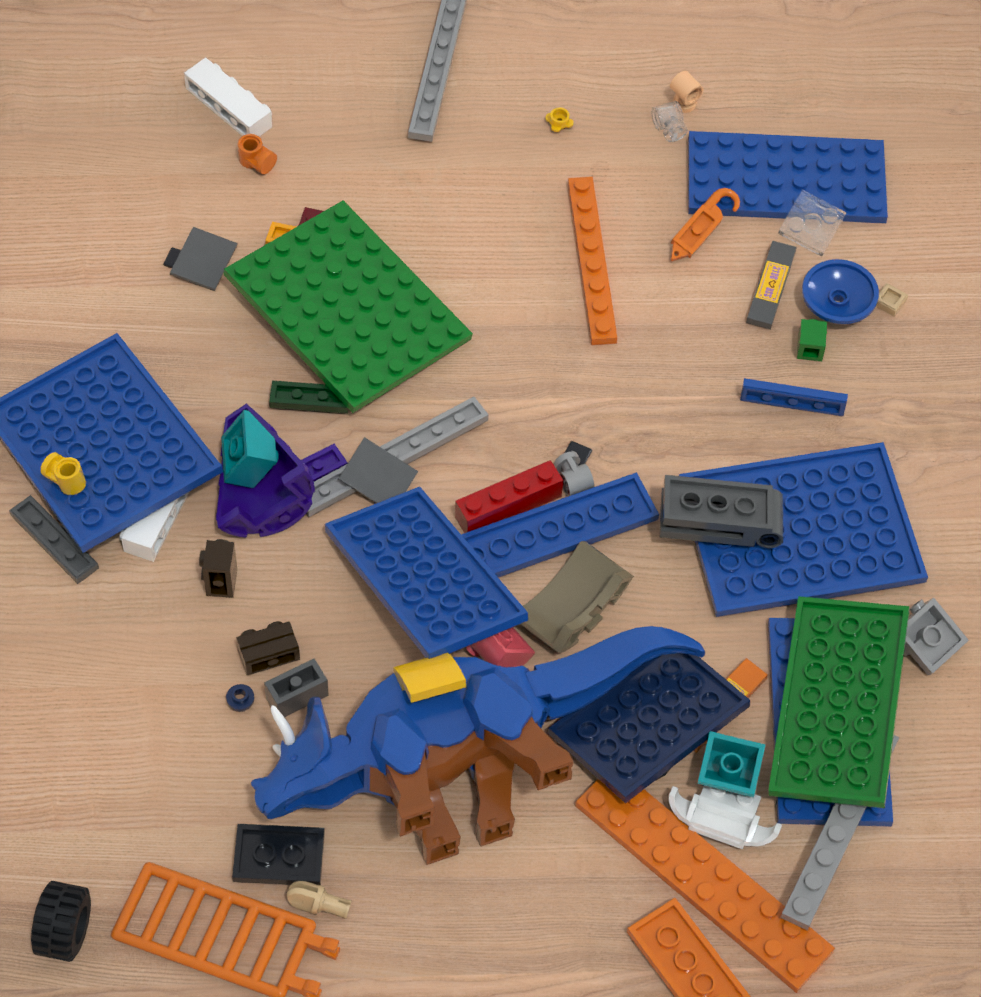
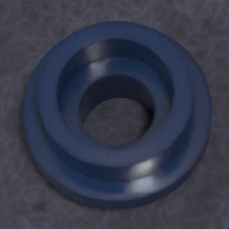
M244 684L232 686L226 694L228 706L238 712L248 710L253 705L255 699L253 690ZM239 694L245 695L242 699H237L235 696Z

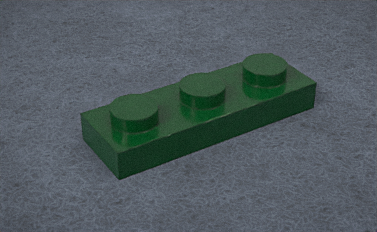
M272 380L269 399L270 408L348 414V408L326 384Z

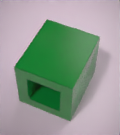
M801 319L798 333L797 359L822 362L826 348L827 322L816 319Z

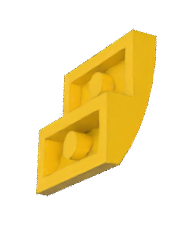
M449 653L393 667L402 691H406L411 703L466 688V679L458 664Z

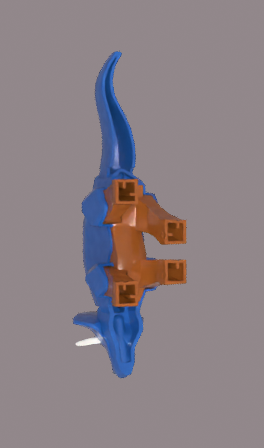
M647 626L618 633L570 656L534 665V671H529L524 666L501 667L476 657H453L466 679V688L411 703L406 691H402L393 673L373 688L365 697L347 724L346 736L339 735L332 739L320 697L314 696L310 698L302 730L296 736H294L292 728L282 713L272 705L271 713L283 735L284 741L282 740L281 745L275 744L272 747L280 757L274 770L266 777L251 781L252 787L256 790V807L268 819H274L301 808L332 809L353 795L363 792L385 797L388 803L397 807L396 829L399 836L401 837L415 831L422 842V855L426 865L459 854L458 847L461 836L445 806L440 788L448 786L468 769L472 779L475 781L479 811L476 838L480 847L511 837L515 822L511 811L512 776L516 764L531 775L537 790L572 779L571 768L573 767V760L569 752L558 746L542 730L547 716L550 720H553L587 706L602 697L643 663L666 654L684 653L702 658L705 656V650L699 642L685 634L663 627Z

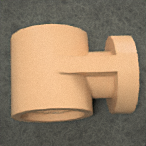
M688 71L678 73L670 83V88L676 93L673 98L674 108L682 113L693 111L696 108L697 100L703 94L704 88Z

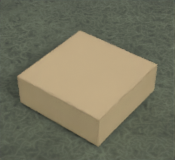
M886 283L879 292L876 307L895 316L907 301L908 294Z

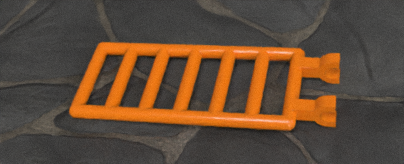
M152 862L144 864L111 931V937L116 941L270 997H285L288 990L302 994L304 997H320L322 993L320 982L295 976L307 948L321 952L323 955L334 960L337 959L340 952V947H338L339 940L313 934L316 923L311 919ZM153 875L167 880V883L140 937L125 930ZM178 885L192 889L194 892L169 945L165 946L152 941ZM206 894L221 901L196 955L193 956L179 951ZM234 904L248 909L223 965L220 966L206 961L231 905ZM262 914L275 919L253 970L250 976L234 971V967L258 915ZM287 923L301 928L302 931L280 981L275 986L261 981V978Z

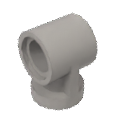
M574 451L560 455L554 462L555 468L563 479V491L567 497L594 488V480L589 467L586 464L579 465L580 457Z

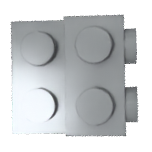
M935 598L925 603L921 599L909 609L912 614L908 620L904 655L910 654L927 675L934 673L969 641Z

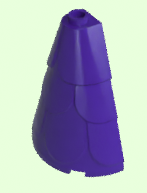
M246 403L225 417L223 434L242 411L247 410L275 438L278 461L254 488L224 483V472H222L219 478L220 488L216 520L219 529L233 536L246 538L247 534L259 533L260 537H264L291 527L308 512L313 503L312 496L315 493V485L308 467L292 452L289 445L278 436L277 431Z

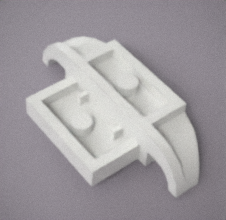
M705 785L700 795L694 794L692 801L684 799L679 794L678 788L674 786L669 794V803L672 811L679 820L689 826L688 830L743 849L744 846L757 847L771 843L777 838L782 826L780 823H776L775 826L769 828L758 825L760 816L755 814L761 796L756 794L754 797Z

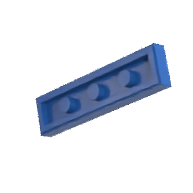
M744 378L740 400L844 416L848 394Z

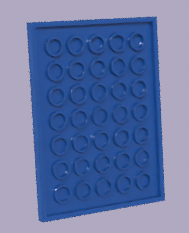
M118 333L0 397L1 441L82 553L223 472L219 461ZM56 452L65 458L72 457L79 461L86 480V486L80 493L75 495L64 494L58 484L41 474V465L49 454Z
M884 442L679 474V476L773 485V489L783 494V543L780 546L764 548L759 546L756 541L754 547L695 541L716 617L797 604L798 596L829 599L927 582L928 575Z

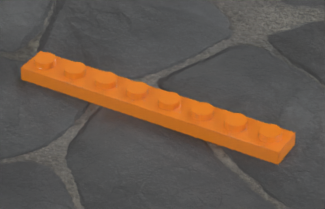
M593 177L568 178V190L591 345L617 344V331Z

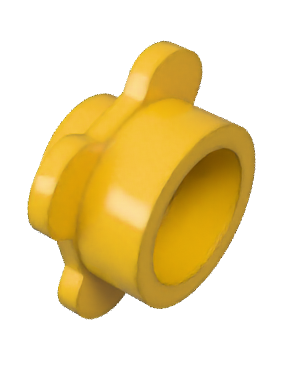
M555 108L545 116V120L551 124V130L554 132H560V130L566 127L571 128L574 124V121L569 118V112L565 108Z

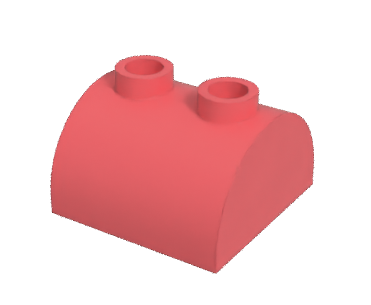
M513 627L466 646L467 651L473 656H481L484 661L501 667L523 666L535 654L534 650Z

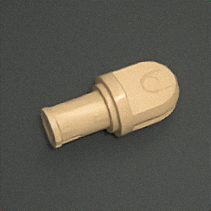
M306 881L293 882L287 892V901L290 905L317 915V912L323 911L346 919L352 901L328 894L324 886Z

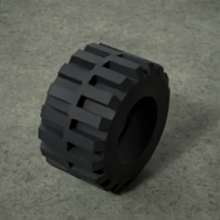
M51 881L47 884L39 898L32 923L31 945L35 955L68 962L73 961L82 947L88 928L91 911V897L88 888L57 881Z

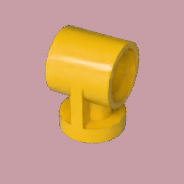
M56 452L49 454L44 459L41 465V474L58 484L64 494L75 495L85 488L86 480L77 459L72 457L65 458Z

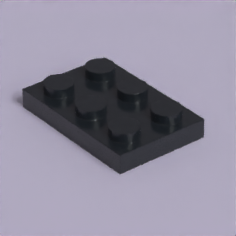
M238 824L232 875L233 882L291 885L296 881H306L321 885L325 828Z

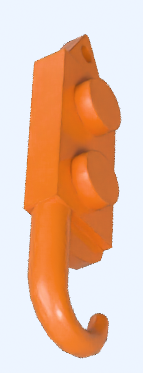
M729 188L718 189L701 205L672 239L671 261L687 256L691 258L718 227L723 215L716 204L722 197H730L734 201L733 211L736 212L738 210L740 199L735 191Z

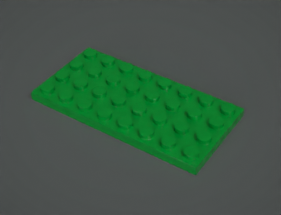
M798 596L768 789L769 796L885 808L909 620V606Z

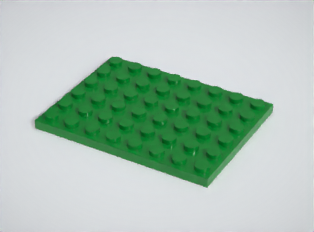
M344 200L224 268L223 275L352 413L472 339L473 333Z

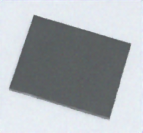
M193 227L170 271V275L215 291L223 276L224 268L227 267L238 243Z
M364 437L338 480L374 503H379L406 492L418 471Z

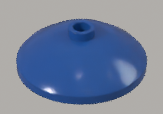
M832 259L823 261L808 271L802 285V296L810 311L819 318L836 324H851L865 319L873 312L878 302L879 288L873 275L863 266L848 260Z

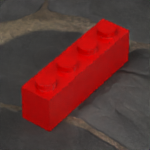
M549 460L456 500L455 518L463 532L467 533L561 498L563 479L552 461Z

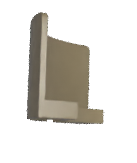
M581 541L551 582L532 600L523 605L528 612V621L521 623V625L558 653L565 652L578 643V637L584 630L590 633L603 619L600 613L609 602L615 605L634 576L586 541Z

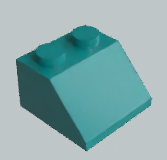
M243 410L221 437L224 483L254 488L265 477L266 473L276 465L278 451L276 450L275 438L249 411Z
M710 731L697 784L754 797L766 745Z

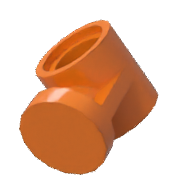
M246 134L238 140L239 161L242 166L250 169L255 168L261 174H267L276 164L277 155L263 146L262 139L259 136Z

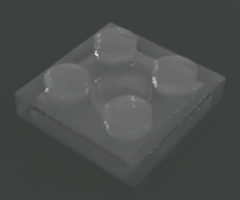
M802 189L778 234L822 257L842 223L846 212Z

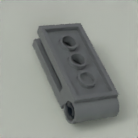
M665 475L664 488L661 491L660 537L754 547L756 541L759 546L764 548L778 547L783 543V494L773 489V485Z

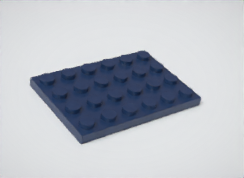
M684 653L666 654L643 663L602 697L575 712L565 715L548 729L549 735L624 803H627L708 740L710 731L717 733L749 708L750 699L700 657Z

